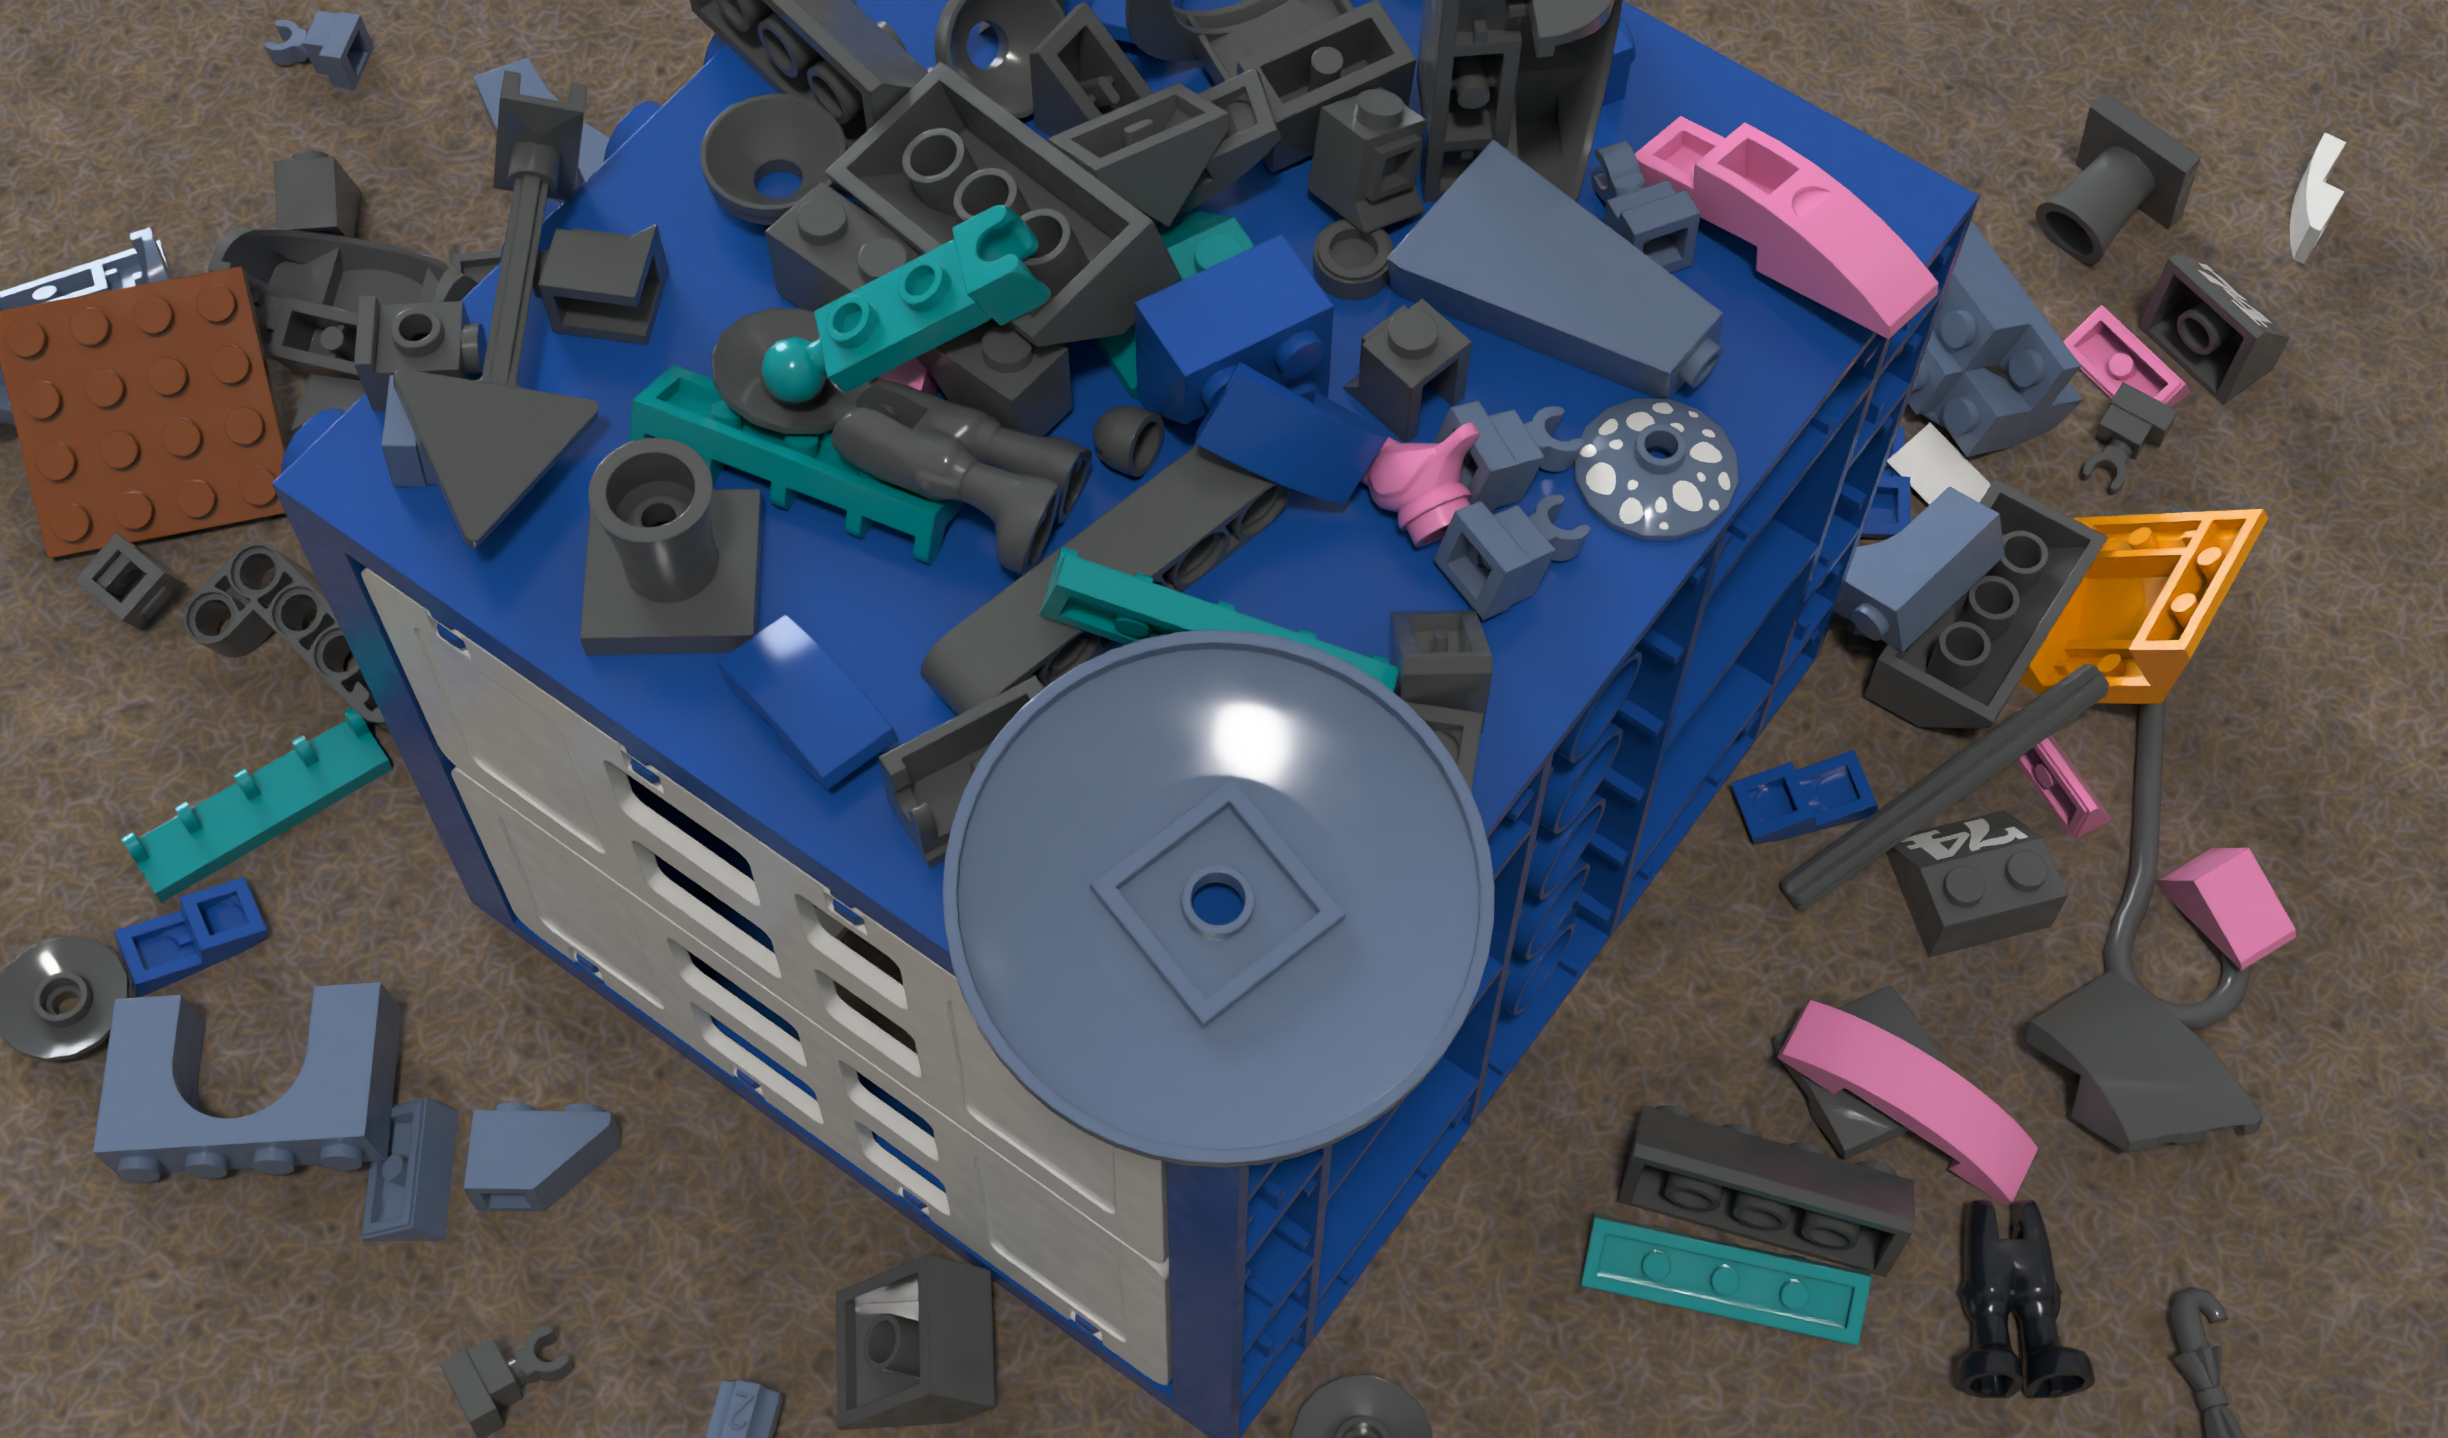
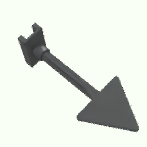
M506 70L504 71L499 102L493 188L513 191L482 376L478 380H468L398 369L395 371L393 379L396 393L465 545L472 549L478 548L595 422L599 412V405L594 400L523 389L517 385L547 198L570 202L574 200L588 85L571 82L568 103L520 94L521 73Z

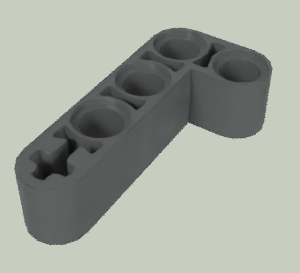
M252 543L245 545L212 576L185 607L183 616L184 628L190 638L224 656L236 658L250 654L275 630L360 716L389 731L357 662L348 671L344 672L343 670L344 659L351 652V649L319 582L294 560L267 544ZM275 567L274 579L268 586L261 589L262 578L267 571ZM317 607L316 619L311 626L302 630L303 618L307 612ZM231 613L229 626L218 635L217 629L220 621L224 616Z

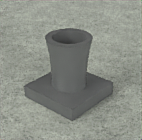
M2104 91L2089 108L2076 161V166L2083 171L2063 189L2037 207L2036 218L2045 236L2053 244L2077 261L2085 264H2096L2102 259L2117 233L2137 208L2168 230L2183 216L2201 157Z
M639 439L624 444L609 453L595 469L588 490L590 517L580 640L585 654L730 653L755 636L759 629L764 503L761 490H713L712 475L704 459L691 447L672 439Z

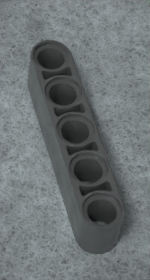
M1196 445L1065 543L1063 547L1078 551L1079 558L1134 576L1135 572L1153 577L1152 583L1183 593L1268 527L1285 508L1290 499L1292 489L1252 473ZM1060 548L948 631L927 653L921 665L920 675L957 715L1034 676L1037 677L1042 687L1045 688L1073 668L1105 653L1118 643L1039 615Z

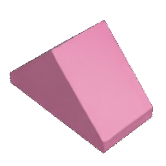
M2210 848L2157 880L2158 886L2164 894L2241 971L2296 938V929L2250 848Z

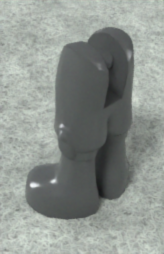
M878 378L869 381L864 386L856 401L857 408H851L846 411L836 422L832 432V445L835 451L873 477L910 490L931 500L943 501L951 499L967 503L989 516L995 523L997 560L1005 568L1022 576L1031 570L1040 558L1054 521L1063 523L1071 513L1083 489L1092 457V452L1088 448L1064 437H1041L1006 428L996 418L976 408L963 406L904 384Z

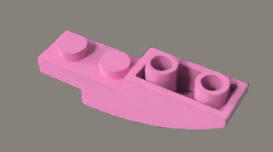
M1680 116L1635 153L1646 187L1669 180L1676 193L1687 190L1701 212V218L1757 246L1756 271L1887 339L1892 337L1938 294L1939 282L1916 254L1876 213L1816 164L1777 139L1745 122L1724 138Z

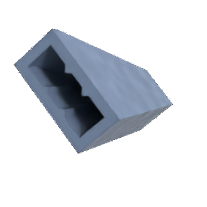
M1492 140L1387 257L1391 289L1402 298L1414 303L1424 299L1437 312L1657 399H1671L1684 383H1687L1692 388L1697 387L1710 374L1724 351V348L1719 345L1723 312L1495 140Z

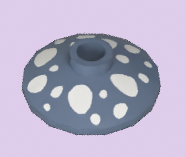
M1636 398L1607 408L1585 427L1581 436L1585 444L1574 462L1575 486L1588 510L1612 530L1642 541H1678L1706 531L1727 512L1739 482L1737 453L1724 430L1699 409L1670 399ZM1648 451H1660L1671 457L1665 459L1656 458L1650 455Z

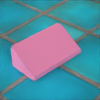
M2103 305L2097 308L2063 341L2081 365L2080 369L2111 399H2113L2122 382L2170 407L2191 393L2187 384Z
M2052 735L2016 759L2070 837L2074 836L2076 839L2110 822L2112 819Z

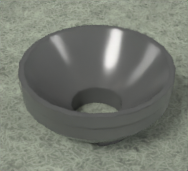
M949 0L941 12L936 27L934 43L936 65L939 62L944 63L1017 119L1027 117L1034 113L1029 55L1065 18L1063 10L1056 0ZM982 21L993 27L999 41L995 59L989 66L983 69L972 63L966 48L970 31L976 24Z
M764 94L740 101L716 117L708 127L702 140L700 162L709 191L721 207L744 221L772 225L821 181L836 192L840 191V188L829 180L824 171L847 151V145L842 127L835 117L820 104L805 97L790 94ZM776 172L792 173L802 180L801 186L795 193L783 198L767 197L757 190L758 184L764 177Z

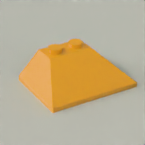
M2264 509L2073 518L2107 536L2108 539L2019 681V684L2041 695L2082 665L2090 663L2099 669L2109 683L2107 695L2097 703L2162 704L2191 659L2269 519Z

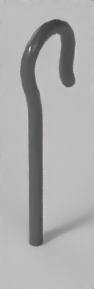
M2164 699L2162 704H2139L2130 877L2123 901L2112 922L2104 950L2107 972L2111 970L2141 989L2169 1010L2190 1030H2202L2227 1019L2244 1000L2251 974L2250 966L2241 971L2220 950L2223 975L2218 989L2210 998L2196 1004H2175L2158 998L2143 986L2134 972L2131 957L2137 931L2147 914L2157 875L2165 719Z

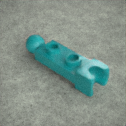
M1003 205L993 206L952 228L953 240L815 310L814 314L819 339L811 342L794 336L778 340L765 353L762 362V379L769 392L780 400L796 404L811 400L824 387L828 378L847 393L989 321L991 318L1002 326L1042 306L1049 300L1051 290L1043 281H1038L1022 262L1023 259L1034 254L1039 246L1035 234L1019 215Z

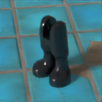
M1981 1199L1971 1201L1967 1206L1965 1220V1282L1962 1284L1960 1294L1963 1298L1966 1314L1970 1321L1973 1322L1974 1338L1972 1351L1959 1360L1958 1379L1960 1390L1980 1398H2010L2020 1390L2022 1385L2026 1398H2058L2087 1390L2095 1382L2091 1360L2085 1351L2062 1346L2058 1334L2056 1319L2061 1308L2062 1291L2055 1278L2050 1243L2038 1205L2034 1200L2016 1201L2011 1216L2013 1239H1999L1993 1203L1990 1200ZM2010 1311L2016 1314L2019 1323H2021L2022 1367L2020 1360L2011 1347L2008 1329Z

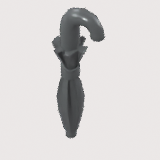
M2189 1287L2176 1294L2173 1299L2171 1319L2182 1353L2173 1358L2175 1360L2173 1363L2198 1391L2196 1397L2201 1412H2205L2204 1426L2206 1437L2245 1438L2235 1416L2226 1407L2229 1405L2224 1387L2220 1386L2222 1346L2217 1345L2212 1348L2209 1346L2199 1316V1310L2206 1314L2210 1324L2228 1320L2227 1314L2223 1306L2210 1291Z

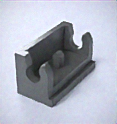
M1036 676L879 756L887 802L929 869L945 861L955 814L963 792L980 759L1003 727L1027 702L1044 689Z

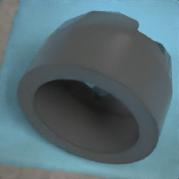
M1121 405L1107 410L1096 421L1093 430V439L1100 459L1111 468L1131 476L1140 477L1151 468L1160 451L1164 435V424L1159 414L1137 406Z

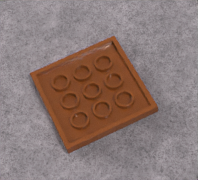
M235 267L0 310V364L47 558L103 548L116 532L131 543L285 513L272 483L281 475L282 459L287 446L245 267Z

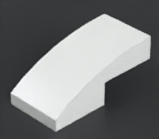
M2324 133L2300 181L2291 211L2290 244L2294 260L2305 264L2344 194V191L2327 184L2326 181L2346 142L2328 133Z

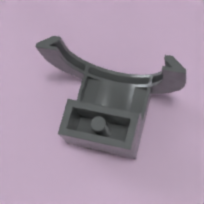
M1126 0L1125 17L1128 32L1138 48L1146 54L1167 61L1201 60L1216 85L1256 67L1261 75L1282 139L1262 158L1271 174L1313 155L1320 110L1323 106L1358 95L1365 90L1382 87L1400 97L1403 103L1409 107L1417 59L1378 0L1371 1L1356 9L1350 0H1244L1230 6L1205 11L1183 10L1174 7L1172 0Z

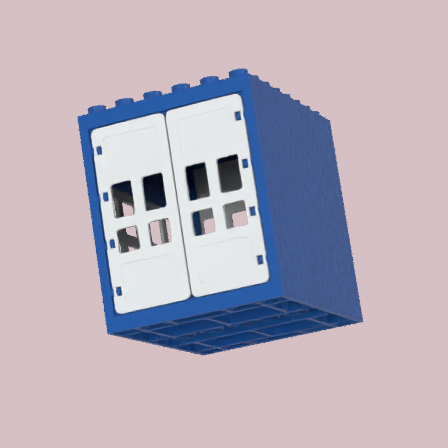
M855 0L856 5L875 23L883 21L891 26L901 39L905 50L925 69L936 66L934 51L936 27L941 12L949 0ZM1064 0L1065 17L1077 4L1086 2L1092 8L1094 0ZM1182 0L1181 9L1190 11L1213 10L1244 0ZM1350 0L1355 9L1374 1ZM1378 0L1417 59L1409 108L1422 116L1416 73L1423 0ZM1623 1L1620 18L1627 24L1632 33L1636 56L1630 65L1625 98L1601 107L1578 204L1604 223L1606 202L1600 198L1592 182V176L1605 173L1602 165L1596 158L1595 150L1625 140L1635 154L1680 116L1724 138L1745 122L1777 139L1816 164L1876 213L1916 254L1939 282L1938 294L1892 337L1887 339L1756 271L1757 246L1700 217L1692 266L1671 272V274L1723 312L1719 345L1724 348V351L1716 366L1697 387L1692 388L1687 383H1684L1670 400L1699 409L1724 430L1737 453L1739 482L1727 512L1704 532L1678 541H1642L1612 530L1588 510L1575 486L1574 465L1562 472H1551L1539 467L1521 502L1497 507L1495 511L1491 512L1494 515L1518 505L1529 517L1534 513L1540 500L1550 495H1562L1565 501L1553 524L1562 530H1573L1580 525H1588L1590 532L1579 554L1574 558L1566 561L1551 560L1533 596L1511 605L1508 610L1486 620H1483L1477 613L1493 655V674L1483 733H1480L1471 792L1481 815L1488 840L1495 886L1494 924L1489 956L1478 992L1462 1027L1443 1057L1423 1081L1393 1109L1364 1129L1316 1151L1299 1157L1262 1165L1223 1168L1170 1163L1116 1148L1082 1132L1051 1112L1024 1089L1005 1068L980 1033L963 999L952 967L944 925L943 878L945 861L931 869L928 868L887 802L879 756L958 716L923 680L920 675L921 665L934 644L948 631L1022 577V575L1005 568L997 560L995 523L989 516L966 503L945 526L940 552L932 564H928L913 557L915 536L876 521H873L870 530L864 538L845 532L847 510L800 492L790 509L781 508L770 503L771 481L726 464L719 477L713 481V490H761L764 503L758 633L786 614L819 644L858 685L890 723L898 738L897 741L830 789H826L782 749L772 726L727 687L716 662L729 653L585 654L580 640L590 517L589 484L600 462L618 447L629 443L633 399L673 364L713 379L711 368L713 349L721 333L741 317L770 308L800 309L777 293L765 230L771 225L747 222L728 213L716 202L704 179L700 162L701 143L708 127L716 117L730 106L747 98L764 94H779L716 33H714L708 45L704 66L663 106L655 101H646L635 106L622 118L608 141L604 163L575 190L573 202L563 201L560 204L555 200H546L538 253L540 250L550 249L556 229L572 231L573 228L624 234L631 237L657 223L669 274L648 345L553 333L543 299L535 297L532 285L517 385L523 389L594 400L599 405L598 418L478 548L474 549L468 548L465 545L438 485L427 484V487H396L392 485L381 446L385 411H373L366 393L347 411L340 408L326 409L304 423L296 432L284 453L281 475L272 483L471 902L968 1263L991 1270V1279L1210 1438H1241L1818 658L1979 199V195ZM978 23L968 35L966 48L972 63L983 69L989 66L995 59L999 41L997 35L979 34L980 23ZM1115 40L1153 93L1177 83L1184 85L1197 94L1216 85L1201 60L1180 62L1157 59L1143 52L1134 43ZM1034 113L1027 117L1018 118V120L1046 141L1051 137L1035 128ZM1422 147L1415 185L1424 212L1382 228L1390 237L1394 249L1436 203H1423L1419 180ZM1313 155L1272 174L1263 159H1261L1227 188L1183 214L1185 215L1196 210L1235 217L1255 246L1282 234L1314 279L1313 248L1317 236L1329 224L1345 219L1307 189ZM776 172L764 177L758 184L757 190L767 197L783 198L795 193L801 186L802 180L792 173ZM840 189V191L838 192L839 194H841L842 196L856 204L858 207L872 215L870 212H868L865 208H863L860 204H858L855 200H853L849 195H847L844 191ZM504 244L500 263L461 300L465 305L470 323L483 325L487 344ZM1390 280L1382 291L1362 300L1340 299L1323 290L1334 305L1328 398L1388 432V437L1404 443L1351 396L1343 386L1360 374L1362 337L1403 305L1409 309L1415 303L1402 298L1393 291ZM1440 313L1472 341L1465 398L1455 406L1479 401L1488 416L1515 409L1523 424L1532 421L1539 410L1545 407L1558 406L1563 408L1565 413L1551 437L1564 442L1581 438L1585 427L1609 407L1636 398L1657 399ZM1092 339L1061 343L1068 348L1073 408L1043 436L1064 437L1088 448L1092 452L1090 468L1075 506L1063 523L1054 521L1047 543L1035 566L1197 445L1195 444L1196 434L1201 423L1192 421L1185 425L1162 417L1164 435L1161 448L1155 462L1144 475L1140 477L1131 476L1111 468L1100 459L1093 439V430L1100 416L1115 406L1128 405L1143 408L1137 398L1132 400ZM482 373L474 374V380L480 379ZM1427 384L1423 386L1418 435L1408 443H1433L1450 407H1452ZM938 385L935 396L947 400ZM1648 451L1650 455L1656 458L1665 459L1671 457L1660 451ZM1362 482L1358 483L1345 505L1325 501L1292 489L1290 499L1285 508L1268 527L1183 592L1213 604L1220 600L1235 605L1236 612L1294 632L1298 628L1316 633V639L1367 657L1374 653L1389 658L1390 665H1392L1391 612L1474 610L1434 561L1442 540L1426 546L1415 547L1408 531L1400 530L1397 521L1398 513L1379 508L1371 498L1369 487ZM1118 642L1109 650L1124 646L1125 644ZM1219 882L1202 886L1191 899L1192 908L1196 915L1204 922L1212 925L1231 923L1240 916L1244 909L1239 893L1233 887ZM850 929L886 954L899 967L903 985L839 940ZM834 981L904 1029L914 1039L917 1054L848 1006L838 996Z

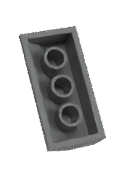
M690 0L692 11L779 94L805 97L820 104L829 111L842 127L847 150L933 69V67L925 69L905 50L901 39L893 28L883 21L875 23L856 5L855 0Z
M939 62L824 171L832 183L922 255L953 240L952 228L993 206L1003 205L1013 210L1029 226L1039 242L1035 253L1023 259L1022 262L1038 281H1043L1049 287L1051 296L1042 306L1008 322V324L1037 347L1124 334L1135 323L1134 302L1175 284L1181 278L1153 220L942 62Z
M1995 478L1979 503L2000 514L2005 556L1904 652L1887 644L1877 660L1864 697L1919 727L1991 728L2108 539L2107 536Z
M1643 1105L1635 1128L1617 1202L1846 1267L1868 1270L1871 1274L1885 1278L1912 1235L1915 1222L1914 1180L1898 1176L1893 1168L1874 1161H1861L1857 1164L1829 1157V1153L1826 1150L1810 1143L1795 1142L1790 1145L1762 1138V1135L1757 1130L1745 1125L1726 1124L1721 1127L1695 1120V1116L1689 1111L1671 1105H1661L1656 1108Z

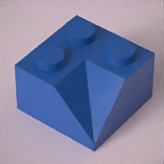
M1282 234L1134 302L1137 399L1145 410L1185 425L1192 421L1202 423L1227 385L1239 362L1307 400H1310L1315 391L1328 398L1334 305Z

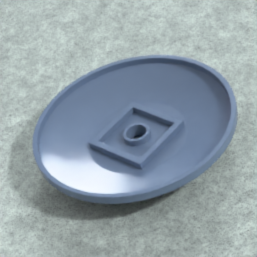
M1202 630L1177 632L1146 638L1109 650L1078 665L1051 682L1015 714L998 733L980 759L960 800L952 823L945 855L943 908L945 932L952 967L963 999L988 1045L999 1061L1024 1089L1051 1112L1074 1127L1116 1148L1170 1163L1225 1168L1267 1164L1299 1157L1330 1146L1364 1129L1393 1109L1423 1081L1443 1057L1462 1027L1478 992L1490 950L1494 924L1495 886L1491 852L1483 821L1471 790L1446 747L1428 724L1405 701L1364 671L1318 648L1286 638L1254 632ZM1219 882L1227 884L1239 893L1244 909L1240 916L1231 923L1225 925L1208 924L1201 920L1192 908L1191 899L1195 892L1209 883Z

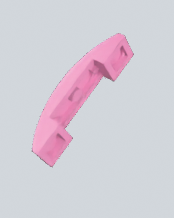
M1813 1000L1805 1003L1777 1056L1778 1059L1832 1094H1836L1844 1088L1848 1089L1954 1158L1949 1168L1950 1171L1993 1199L2007 1206L2013 1203L2038 1147L2011 1116L1958 1073L1903 1039L1834 1007Z

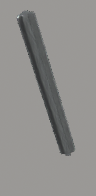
M2088 663L2079 667L1785 876L1781 881V888L1787 899L1798 910H1806L2104 698L2108 693L2109 687L2105 676L2093 664Z

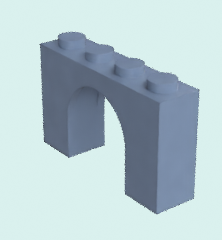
M1949 486L1899 533L1875 544L1857 546L1835 612L1853 622L1866 637L1875 641L1881 639L1904 652L2005 556L2000 514Z
M381 982L314 986L307 1052L303 1067L295 1082L281 1098L259 1112L239 1118H217L203 1114L198 1101V1079L206 1020L182 995L115 999L93 1153L117 1173L119 1178L136 1183L154 1182L160 1178V1174L186 1173L196 1178L216 1179L226 1176L227 1170L254 1169L264 1174L283 1175L293 1172L295 1166L321 1165L331 1170L351 1171L359 1169L362 1166V1162L386 1161L402 1008Z

